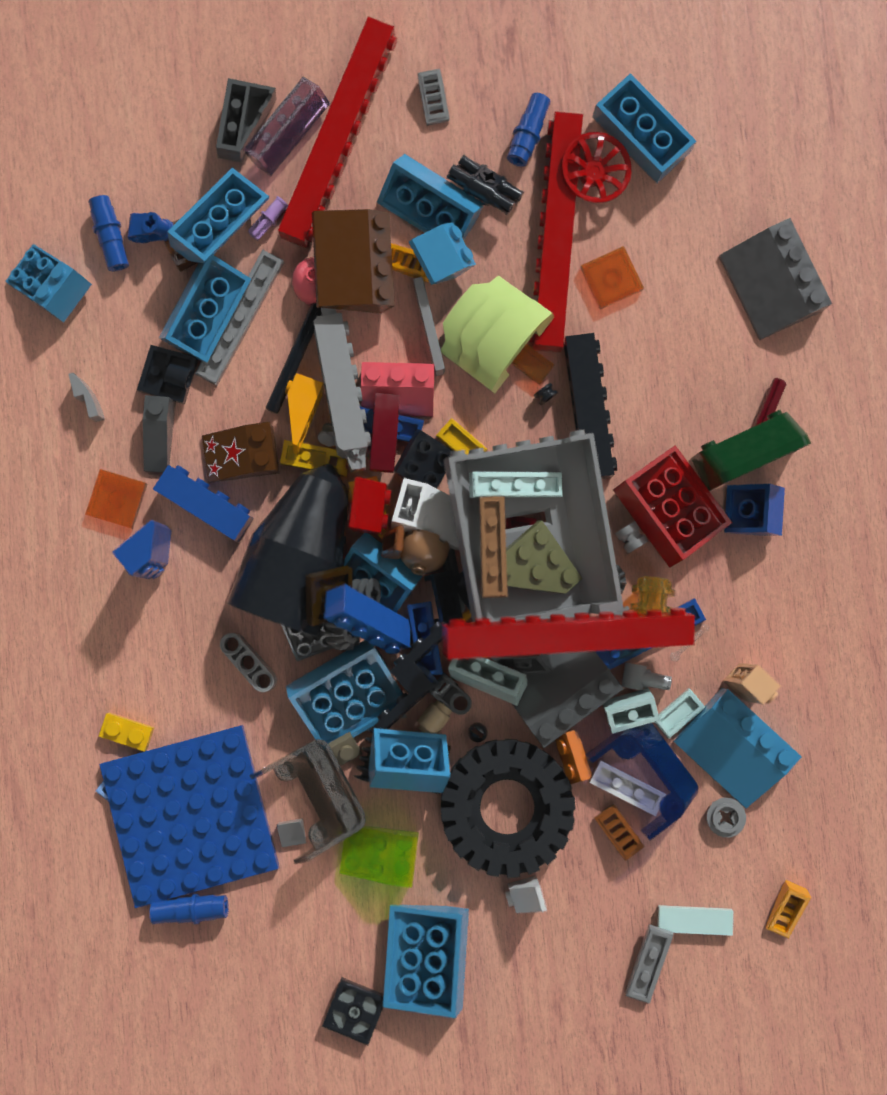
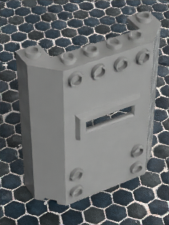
M584 430L569 432L570 437L560 440H554L553 436L539 438L540 443L531 444L530 440L516 442V447L507 448V444L492 446L493 451L484 452L483 448L469 450V454H465V450L450 452L451 457L443 459L472 623H475L476 618H490L491 622L500 621L501 617H515L516 620H525V616L529 615L540 616V619H550L552 614H564L565 618L574 617L575 613L599 614V612L624 610L593 433L585 434ZM469 472H562L563 497L505 498V518L544 511L546 517L544 524L583 579L566 594L507 587L508 598H482L479 498H470ZM532 525L506 529V548Z

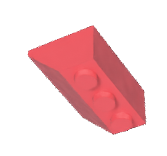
M362 362V407L374 408L375 393L400 395L399 415L433 417L434 364Z

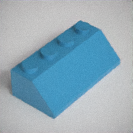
M406 154L393 162L376 202L424 233L441 224L454 222L461 230L463 240H465L484 206L483 202L470 194L467 195L464 190Z
M231 168L167 231L170 246L188 261L206 263L269 199V196L234 168Z
M214 255L206 263H198L159 339L207 363L247 289L251 278Z

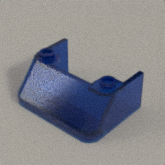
M652 723L613 733L588 752L586 758L593 763L611 749L622 759H632L639 753L643 755L670 791L659 803L661 815L641 829V832L649 840H652L682 817L698 794V784Z

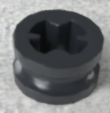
M552 383L547 384L534 394L535 398H539L540 405L545 404L558 394L557 390H552Z

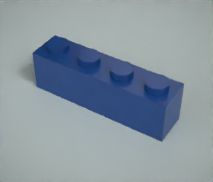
M168 465L153 490L232 540L239 542L254 519L248 515L251 510L239 503L236 507L228 502L230 497L219 490L214 494L208 490L210 486L208 483L200 478H197L196 481L188 477L190 472L177 465L176 468Z
M346 584L327 591L326 620L334 623L339 628L351 632L352 635L368 641L369 644L385 650L386 653L397 654L401 650L410 648L411 627L408 619Z

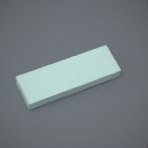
M658 905L657 927L673 933L733 936V910L729 908Z

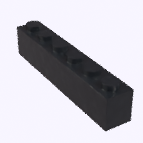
M594 333L565 336L563 345L575 430H584L585 434H594L601 479L612 478L615 475L614 471H617L616 457H612L611 448L614 447L613 434L608 433L607 424H610L611 419L610 412L605 410L604 401H607V390L601 384L604 370L603 364L598 363L597 354H600V342L595 340Z

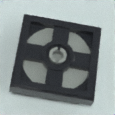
M341 977L322 1027L369 1045L383 1009L384 994Z

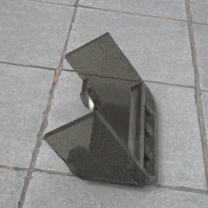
M314 740L249 775L252 780L273 769L276 776L282 781H291L298 777L317 812L320 821L313 824L309 829V840L313 848L293 859L295 864L310 861L359 831L365 825L366 815L332 749L324 740Z

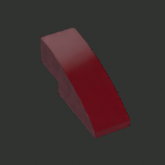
M375 393L369 471L394 473L400 395Z

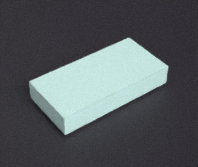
M688 688L659 713L660 720L654 723L670 739L700 713L705 706Z

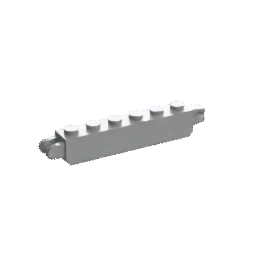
M321 308V316H317L314 320V334L337 455L342 459L346 458L351 473L365 471V455H367L368 446H371L369 431H364L363 424L367 423L365 409H360L359 401H362L361 388L356 387L354 380L358 379L356 364H351L350 357H354L352 343H347L346 336L349 335L348 322L343 321L342 313H336V309Z

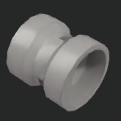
M636 521L615 533L618 540H622L625 543L624 549L627 554L648 542L645 535H640L639 526Z

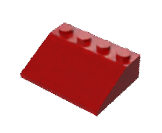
M676 445L613 489L669 568L686 559L732 523Z

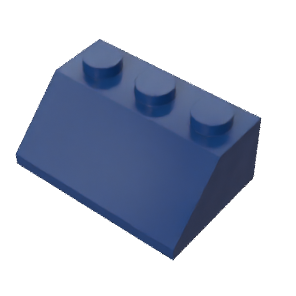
M150 520L112 553L131 576L156 579L165 571L164 567L168 564L172 530L166 525Z

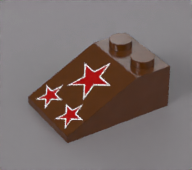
M270 422L248 424L202 435L208 483L279 474L274 427Z

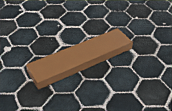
M479 497L482 598H508L505 497Z

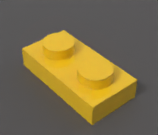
M106 713L98 737L145 752L148 749L155 727L112 713Z

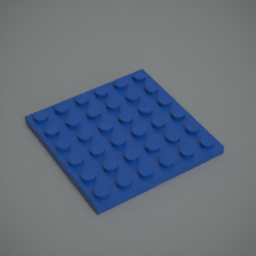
M243 725L99 764L135 908L149 905L154 901H164L279 869L280 866Z

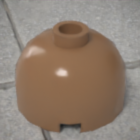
M413 530L412 534L409 535L405 532L401 553L402 562L416 575H425L438 571L447 559L450 549L449 543L445 540L444 544L439 541V535L429 531Z

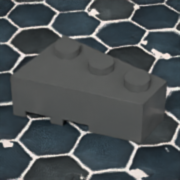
M228 78L216 145L218 158L242 162L276 101V88Z

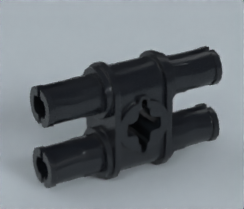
M466 155L461 157L457 166L454 164L450 168L449 174L446 177L464 188L467 195L471 194L482 201L483 205H491L507 216L514 204L517 205L524 194V191L507 182L504 175L500 176L489 169L486 164L480 165L466 157Z

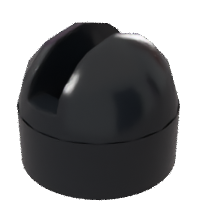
M473 723L468 729L469 738L474 742H482L487 737V728L482 723ZM476 728L484 734L483 737H479L472 730Z

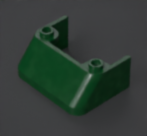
M781 410L769 414L767 421L717 444L713 440L702 445V451L691 459L702 482L709 491H712L731 480L811 444L812 442L808 434L788 412L782 413Z

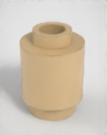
M438 700L434 704L431 702L418 719V722L421 724L418 728L423 733L438 734L451 718L449 715L452 711Z

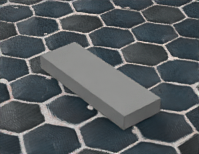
M650 924L648 925L625 991L626 996L650 1004L673 938V932Z

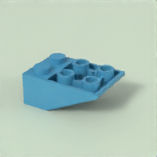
M35 244L26 251L22 260L11 271L10 276L5 281L62 322L67 319L92 285L73 268Z

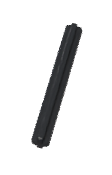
M316 303L311 304L266 405V409L272 413H279L287 395L285 394L289 380L293 381L314 334V320L317 316H321V308H318Z

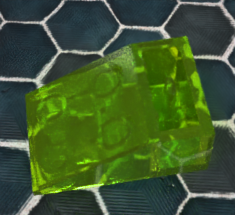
M346 823L340 874L386 885L412 888L419 832Z

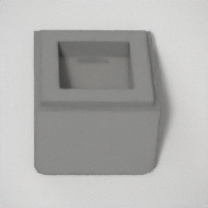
M303 818L283 821L277 824L282 847L307 843Z

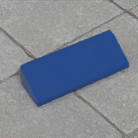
M431 601L407 605L413 643L419 638L423 637L425 639L431 634L429 629L435 624ZM437 645L421 660L432 675L443 674L439 646Z

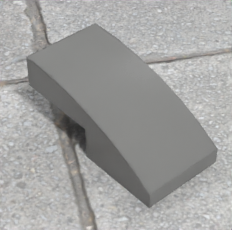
M70 373L69 378L73 395L79 401H85L89 418L95 422L105 420L100 403L93 391L80 377Z

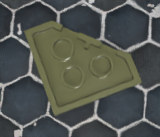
M542 520L534 523L506 548L507 587L566 594L583 579Z

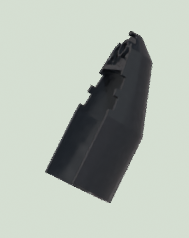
M324 464L300 474L252 533L226 603L228 605L319 637L323 624L315 626L307 624L305 575L344 566L343 547L346 544L344 529L345 522H347L348 490L342 482L336 467L331 464Z

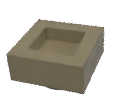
M350 732L328 743L341 766L362 755L360 747Z

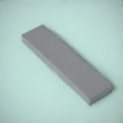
M422 277L413 279L414 289L432 363L434 364L435 375H443L445 373V366Z

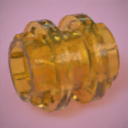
M641 576L638 578L637 585L632 586V593L638 594V603H631L630 610L638 611V614H646L648 609H660L662 613L670 612L672 607L667 606V599L675 597V590L671 588V581L666 578Z

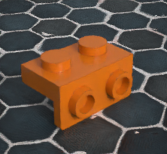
M578 731L566 732L555 740L570 784L592 778Z

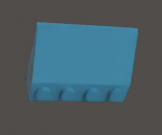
M366 640L360 642V645H355L353 650L343 652L286 686L290 702L325 754L331 751L328 743L348 732L354 738L368 728L373 727L379 721L377 717L387 708L391 711L397 705L395 700L403 694L377 647L369 644Z
M721 688L705 705V708L694 717L673 741L746 809L780 781L802 758L800 754L729 689Z
M390 905L384 1008L456 1018L463 1010L469 909L433 905Z

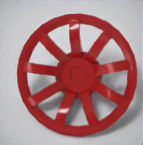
M602 132L582 134L575 138L564 152L562 174L565 183L577 197L584 201L605 203L614 200L623 193L631 179L632 163L630 156L622 143L609 134ZM597 138L596 151L594 156H592L585 140ZM605 140L613 144L615 148L602 159L601 153ZM579 144L581 146L585 160L570 154L576 145ZM620 152L625 164L608 166L607 163ZM568 161L575 162L581 170L568 174ZM616 171H625L622 183L608 174ZM580 178L584 184L581 192L574 186L571 180ZM603 182L614 185L618 190L606 196ZM597 186L600 197L586 195L590 187Z

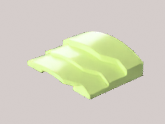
M498 275L490 283L472 284L452 308L443 322L445 342L441 348V353L495 394L509 376L506 369L534 333L538 336L542 334L553 320L554 315Z

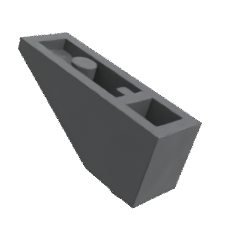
M145 395L143 459L144 471L163 473L167 466L170 465L176 405L170 397Z

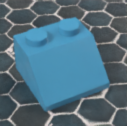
M454 222L441 224L409 241L431 285L455 279L476 265L472 251L466 246L461 230Z

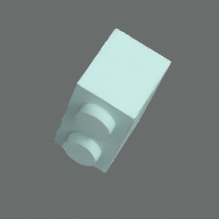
M649 688L611 698L602 704L612 734L660 720L655 699Z

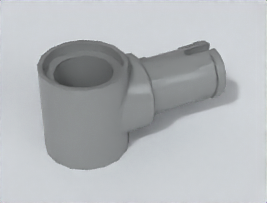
M625 663L622 687L642 691L643 688L647 689L648 687L670 690L671 676L652 673L651 670L647 669V666Z

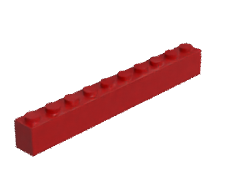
M369 16L367 17L279 226L278 232L281 239L307 248L310 242L313 243L312 212L326 211L325 204L334 195V183L336 178L341 177L344 170L343 161L352 152L353 143L351 142L354 135L358 136L360 133L363 114L367 115L371 105L369 99L372 93L375 94L378 90L380 73H384L389 60L387 56L396 47L397 37H395L394 26Z
M555 111L553 120L548 122L547 135H551V143L546 144L545 158H549V166L544 167L543 181H547V189L542 190L541 203L545 204V212L540 213L539 226L543 227V235H538L537 249L541 250V258H536L535 273H539V282L534 281L533 296H537V302L554 315V318L540 336L534 333L530 338L529 342L533 343V350L561 353L563 349L576 195L569 189L563 178L562 158L569 144L582 134L583 114ZM576 145L570 154L580 157V145ZM568 161V174L578 171L579 165ZM578 178L571 180L576 188Z
M671 608L670 612L662 613L660 609H648L646 614H638V611L626 610L623 611V615H614V612H599V616H590L589 613H575L574 617L565 618L564 614H552L550 619H540V616L529 615L525 616V620H516L515 617H501L500 621L491 622L490 618H476L475 623H465L463 619L450 620V624H442L443 655L447 659L695 645V615L685 612V608Z

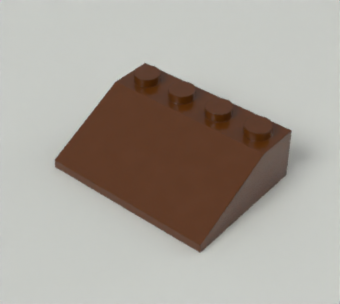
M370 209L313 211L312 229L317 307L380 314L394 307L389 212Z

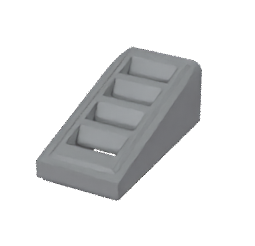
M435 69L418 73V85L426 124L432 125L450 121L441 70ZM434 90H438V91H439V92H437V93H432V94H427V95H426V92H429V91H434ZM441 100L440 103L428 105V102ZM439 109H442V110H443L442 113H437V114H432V115H430V112H429V111H434V110H439Z

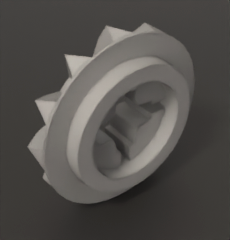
M721 797L712 802V805L707 810L706 821L716 835L728 838L736 836L743 830L746 823V813L738 801L732 798ZM719 810L725 813L731 812L729 818L732 825L726 821L720 822L722 816Z

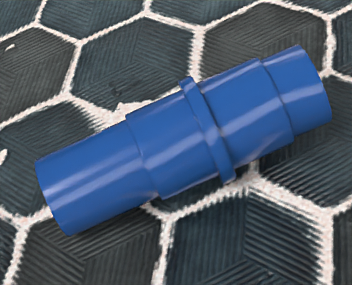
M542 93L531 94L526 110L518 126L513 130L514 137L507 155V160L513 165L525 167L535 145L540 141L543 121L551 103L550 99Z
M107 195L92 197L88 201L94 224L92 229L97 234L108 271L126 269L129 267V263L123 246V238L120 231L121 223L117 220L110 197Z
M193 894L192 897L177 898L176 900L154 901L150 905V920L152 924L192 922L195 925L201 921L227 918L229 912L228 898L226 895L199 896V894Z

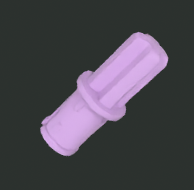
M277 196L265 212H260L261 216L250 227L248 233L254 239L259 240L272 225H276L275 221L287 209V203Z

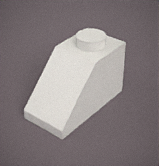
M536 875L508 883L510 891L505 892L509 907L514 906L516 913L547 911Z

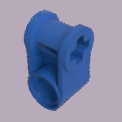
M155 212L130 214L127 238L136 243L169 240L167 231L173 226V223L168 219H161Z

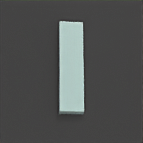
M469 472L470 498L500 496L505 498L563 497L562 472Z

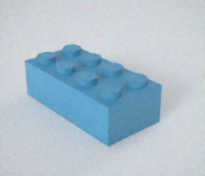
M631 73L595 106L592 117L609 135L622 143L630 157L656 183L662 180L687 157L696 143V140Z

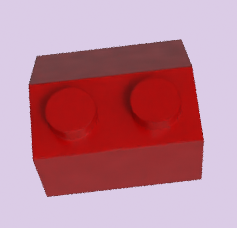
M355 477L349 528L352 531L382 535V529H387L389 515L384 514L385 505H390L391 490H387V483Z

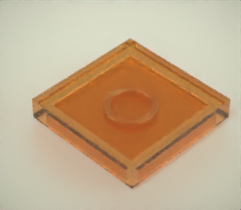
M624 246L589 261L580 267L600 310L644 289Z
M100 469L85 515L133 529L148 484Z

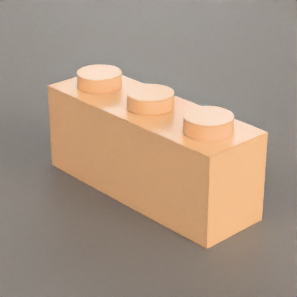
M739 663L723 680L744 701L762 705L772 702L778 695L776 691L781 687L767 672L755 664Z

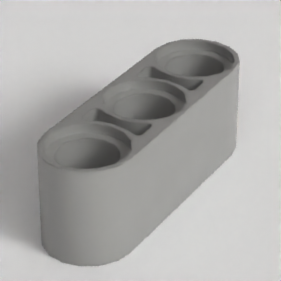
M237 633L224 635L220 641L222 652L254 689L259 692H267L274 689L277 684L276 674L245 638ZM232 637L238 641V648L235 651H231L227 645L228 640ZM248 655L254 659L252 669H247L243 665V660ZM262 674H267L270 677L271 682L267 688L262 687L259 683V678Z

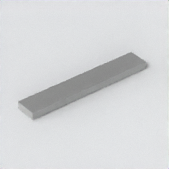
M262 249L248 275L251 281L208 362L201 361L195 372L197 376L218 386L284 265V260Z

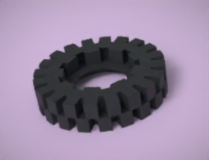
M496 739L485 742V744L479 747L475 746L454 764L448 783L441 794V819L448 842H451L453 850L461 859L464 858L468 861L469 866L478 871L482 869L486 871L487 875L499 877L502 874L507 875L508 878L520 877L521 873L528 872L530 875L539 871L541 865L544 863L549 865L557 858L556 853L559 849L563 850L569 841L567 837L569 831H573L575 822L573 814L576 807L569 779L563 772V769L549 754L526 741L521 742L517 739L497 741ZM501 780H513L521 783L529 790L534 801V813L529 824L521 831L513 834H502L492 830L485 823L481 815L480 804L484 792L489 786Z

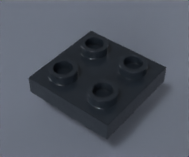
M150 345L137 390L152 396L170 397L174 402L185 405L198 358Z
M416 429L395 465L394 472L400 475L402 479L406 478L426 483L437 489L446 473L443 459L451 457L450 452L453 451L422 430Z

